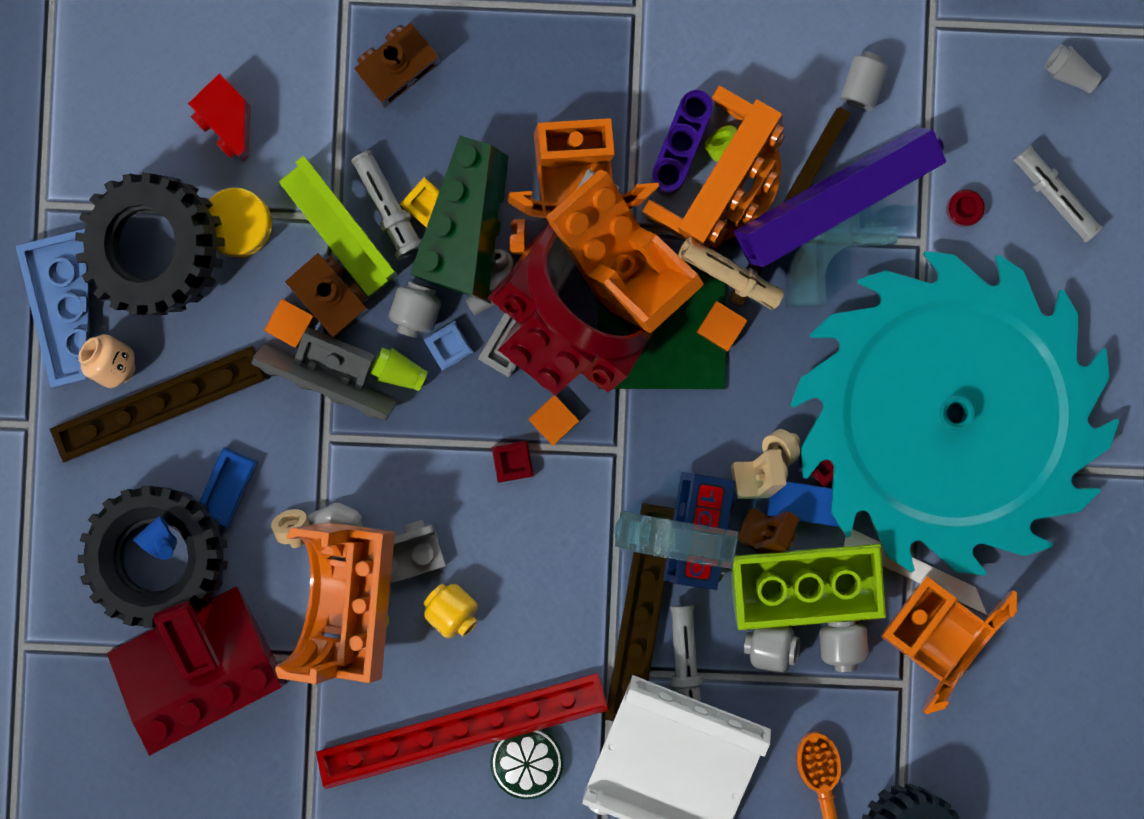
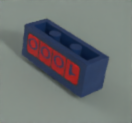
M681 472L664 581L698 588L718 589V583L724 575V562L722 561L724 547L728 544L731 534L730 526L728 525L730 511L734 508L737 499L734 490L736 481Z

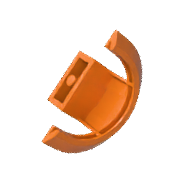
M611 118L537 123L534 131L540 201L531 198L532 191L509 192L508 203L529 216L546 218L550 212L577 189L588 169L597 172L599 169L608 172L613 181L611 160L615 153ZM659 183L636 184L633 190L621 196L629 209H632L649 198L658 189Z
M928 576L921 580L880 637L939 680L922 707L921 711L924 714L940 711L948 706V698L967 668L995 632L1017 613V592L1014 590L1010 591L983 621L957 602L955 596Z

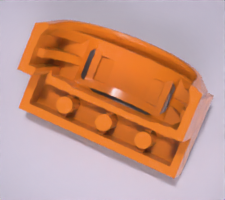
M720 85L713 94L712 100L716 101L715 105L741 122V125L684 218H681L651 199L648 200L642 210L646 219L686 241L687 238L692 237L709 249L711 247L717 249L723 241L735 238L734 230L769 210L780 184L781 159L779 148L785 138L783 134L785 127H783L782 113L758 99L755 100L754 104H751ZM750 176L755 179V182L745 196L746 191L742 187Z
M330 522L294 527L289 530L287 539H302L306 545L310 563V590L305 622L299 641L293 653L275 668L279 679L310 684H319L333 678L372 683L382 679L395 531ZM333 556H334V557L346 558V560H345V559L333 558ZM325 633L341 635V639L325 637L324 635Z

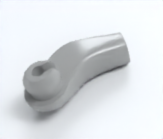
M503 249L494 250L493 257L496 258L495 273H491L489 288L492 291L513 269L512 256ZM472 297L465 300L474 316L495 305L493 302L490 304Z

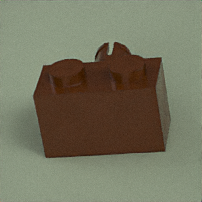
M412 23L406 27L402 24L395 27L385 37L387 42L377 50L372 47L365 51L357 59L359 65L354 68L357 75L384 108L441 64L437 53Z
M317 253L290 276L285 283L331 336L338 339L370 311L364 304L369 298L355 283L349 287L340 275L345 271L331 255L324 259L322 255Z

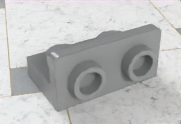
M424 520L416 521L402 526L404 533L394 537L390 583L447 566L434 524L425 526Z

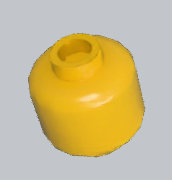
M457 584L439 585L423 603L426 607L424 612L426 621L445 638H453L458 634L465 637L478 623L474 618L478 611L477 602Z

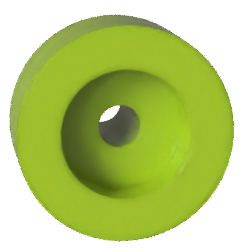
M732 125L723 126L715 130L707 138L705 149L714 161L718 162L737 131L736 127Z

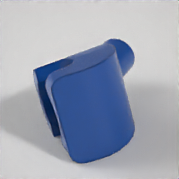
M158 516L133 539L148 554L163 560L172 557L177 545V538L171 533L169 526L161 516Z

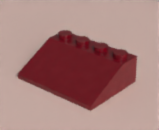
M238 586L210 599L212 602L206 608H201L196 612L220 662L219 669L184 681L157 627L107 653L131 721L149 756L287 684L285 679L277 677L275 668L278 663Z

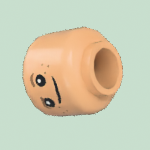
M102 334L88 339L79 352L82 373L87 378L104 387L114 388L120 386L123 382L129 381L135 372V355L132 348L110 335Z

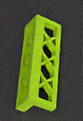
M303 155L295 161L298 167L282 178L279 183L370 298L397 277L398 274Z

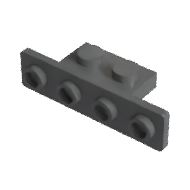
M310 327L303 333L296 356L263 344L252 360L253 365L261 368L263 372L269 375L281 376L294 382L302 389L314 390L328 396L331 401L337 404H347L361 410L370 418L387 420L397 403L395 398L365 386L375 355Z

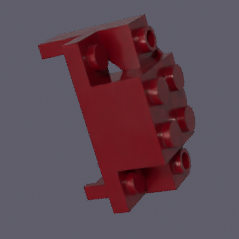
M548 224L528 245L512 271L488 296V299L498 306L501 311L516 321L499 346L498 351L555 396L580 373L599 388H603L609 393L628 376L653 332L649 333L635 325L626 336L607 334L592 328L568 309L554 289L548 272V253L556 237L555 231Z

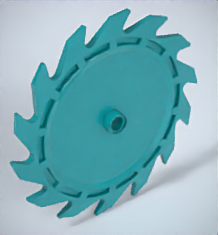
M924 251L923 256L937 273V279L933 283L887 270L858 279L857 284L879 295L880 302L878 306L830 314L809 335L810 338L835 339L839 344V349L834 355L799 379L790 403L792 408L812 398L819 399L822 403V410L800 448L803 478L807 479L821 461L829 460L832 463L831 513L846 538L851 537L856 514L863 510L871 518L885 555L911 573L915 569L910 546L914 541L919 540L953 571L985 576L987 572L973 555V548L977 544H985L1022 556H1028L1051 548L1053 543L1031 532V523L1036 519L1081 512L1101 492L1099 488H1075L1072 485L1071 479L1076 472L1110 449L1120 422L1116 418L1097 428L1091 427L1088 423V417L1110 378L1107 349L1101 348L1087 366L1079 365L1077 362L1079 314L1063 289L1058 290L1053 313L1050 316L1043 315L1024 271L999 254L995 256L999 282L996 286H990L956 255ZM952 403L958 404L963 411L962 419L956 424L948 419L946 413L947 408Z

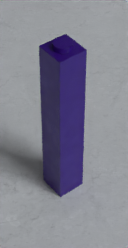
M914 128L734 230L748 264L765 267L945 164L947 161L942 152L944 145L941 138L933 129Z

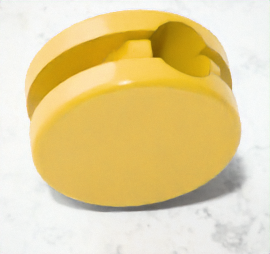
M227 188L217 192L209 199L213 204L208 209L211 216H219L222 225L215 227L216 236L225 238V246L217 247V251L230 257L242 258L257 253L265 246L272 231V217L269 208L261 198L246 189Z

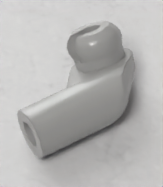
M334 503L308 514L311 525L330 522L363 527L360 513L342 503Z

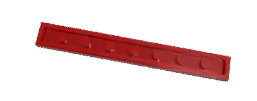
M595 673L316 751L322 785L325 790L609 711L599 674Z

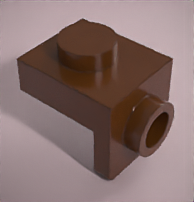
M752 508L748 510L738 532L737 540L759 554L786 551L796 539L797 532L795 529L800 518L789 511L770 518L759 510Z

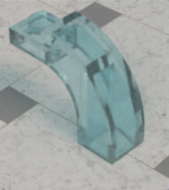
M856 214L801 245L794 254L787 271L785 307L825 305V275L831 259L839 251L850 247L892 246L897 243V227L887 228V222L874 221L866 222L865 228L860 229V215Z
M620 511V517L614 529L615 547L664 558L733 568L738 531Z

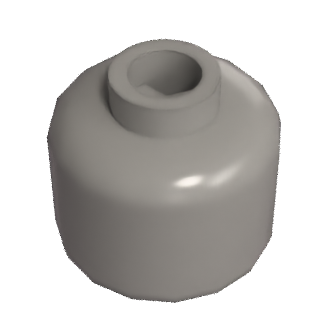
M409 281L407 286L397 288L389 312L390 320L398 324L397 332L418 338L419 332L427 333L433 330L441 307V300L435 295L436 289Z
M857 620L831 622L820 629L821 659L826 664L835 666V671L857 670V664L866 661L868 658L867 628L862 623L857 622Z
M790 626L755 629L754 633L747 632L744 653L750 654L751 664L755 668L784 673L790 665L795 666L797 663L800 637L795 636L794 630Z

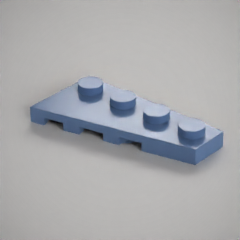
M85 229L16 246L50 388H58L89 380L82 373L79 362V352L84 343L89 339L90 283H85L82 277L89 270L86 263H77L76 254L83 253L84 246L82 241H75L76 232L84 233Z

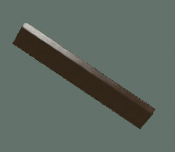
M842 107L836 108L783 203L810 187L851 112ZM748 264L745 269L752 268L760 276L764 267ZM734 289L728 299L729 302L740 308L748 296L741 297L735 293Z
M255 346L248 347L50 428L62 462H69L267 381L266 373L261 368L252 364L253 357L257 353Z
M648 503L641 504L607 700L609 711L605 712V720L614 721L632 675L649 681L666 583L663 578L675 508Z

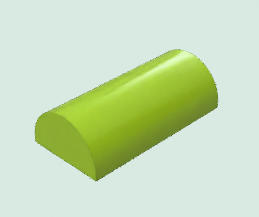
M880 544L731 556L732 594L738 630L886 618Z

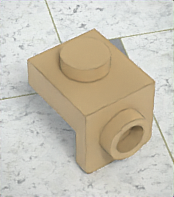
M781 449L766 450L754 461L734 462L731 465L732 479L736 481L734 490L737 499L770 498L786 486L788 470L785 462L782 460Z

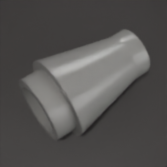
M1061 44L1056 47L1044 66V69L1050 72L1049 76L1051 78L1080 88L1088 94L1098 86L1102 75L1096 72L1072 46L1067 48Z

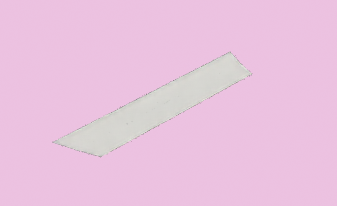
M853 529L851 537H845L844 546L881 545L879 541ZM881 545L882 566L918 583L928 576L957 598L956 601L987 615L976 587L913 557L912 561L915 571L911 573L888 558Z

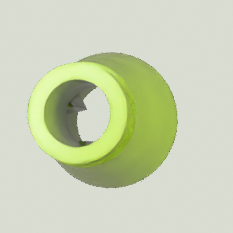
M382 347L370 374L378 377L377 381L410 389L413 388L419 391L428 371L422 369L394 348L388 350Z

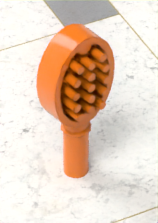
M812 731L806 733L797 745L796 766L803 782L810 789L817 792V800L820 803L823 819H838L834 803L835 796L832 790L839 782L841 776L840 756L836 746L823 733Z

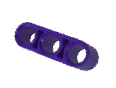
M689 91L680 101L652 171L651 182L659 183L656 191L660 194H674L683 185L713 109L712 99L704 91ZM694 100L701 102L705 107V114L697 118L688 115L685 108L686 104ZM678 134H684L690 138L692 147L684 152L678 151L672 145V138ZM663 168H672L678 175V181L674 185H664L658 179V172Z

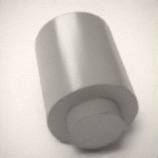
M863 52L862 56H854L839 99L850 106L873 111L888 71V66L883 64L884 58L870 52Z

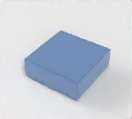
M455 321L424 339L442 371L474 353Z

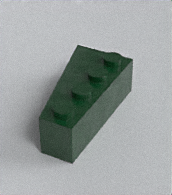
M459 136L410 275L429 284L491 304L488 296L492 292L489 289L491 273H495L496 258L493 255L496 236H499L501 222L498 221L500 203H503L508 155L491 144Z

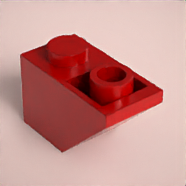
M219 73L187 103L195 111L190 117L205 133L211 128L220 137L216 144L230 159L237 155L245 161L249 157L250 105Z

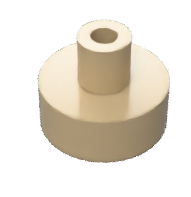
M778 429L764 438L762 442L763 453L766 450L781 449L782 460L788 467L798 460L801 441L797 434Z
M291 509L277 515L271 523V528L279 543L290 544L292 548H298L304 544L303 540L287 539V534L291 528L309 526L310 523L304 511Z

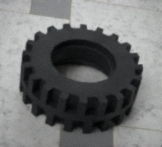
M142 172V175L131 173L122 175L123 180L120 182L110 180L104 184L107 192L104 194L94 193L89 199L95 205L92 212L82 211L79 219L86 222L85 232H76L75 241H82L84 246V252L76 254L77 263H86L89 270L82 275L85 283H95L98 288L93 294L98 299H107L111 301L109 307L115 310L129 311L128 314L168 315L169 312L187 310L186 304L189 302L198 303L204 298L200 291L204 287H213L216 282L210 276L213 268H222L223 259L216 258L217 247L225 246V238L216 236L215 227L222 225L219 216H211L208 210L213 206L208 198L199 197L197 195L199 189L195 186L182 183L181 179ZM145 210L157 211L164 216L173 228L175 238L173 259L169 266L157 277L149 279L136 277L127 270L121 260L119 248L121 232L128 219L137 212Z
M156 486L126 489L121 491V495L115 499L108 498L102 503L104 508L99 514H92L88 519L92 525L89 532L82 533L80 541L85 543L84 554L78 555V563H84L85 575L80 578L83 585L90 586L93 594L89 597L93 603H100L106 609L104 614L110 618L116 617L123 620L125 625L143 626L144 628L157 627L153 620L154 613L188 600L195 613L201 608H206L212 602L209 598L213 592L220 590L223 582L219 581L222 570H227L228 561H223V549L228 548L226 539H221L218 530L222 526L217 519L211 517L208 513L210 509L206 505L199 503L192 498L193 495L186 492ZM158 516H161L167 525H170L182 536L187 546L188 561L185 572L177 583L166 590L150 591L142 589L130 579L124 567L123 553L127 540L135 530L145 524L152 523Z

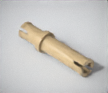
M692 237L687 238L680 248L678 258L691 263L700 270L728 284L741 297L748 296L770 310L777 308L780 304L784 290L759 277L758 272L754 269H745L728 258L702 245Z

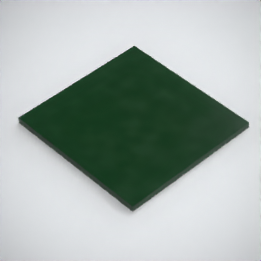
M686 262L699 275L704 285L654 330L628 376L613 389H725V350L697 333L716 301L725 306V283ZM598 300V330L611 335H628L635 325L610 312Z

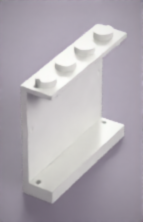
M632 675L585 789L582 804L588 806L590 810L597 814H609L619 819H733L760 756L765 757L770 746L771 729Z

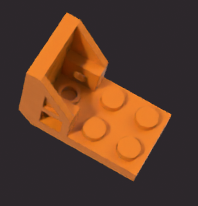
M599 169L546 216L549 224L595 297L610 312L641 329L643 328L649 333H652L704 285L699 275L684 260L678 258V255L656 234L639 226L608 172Z

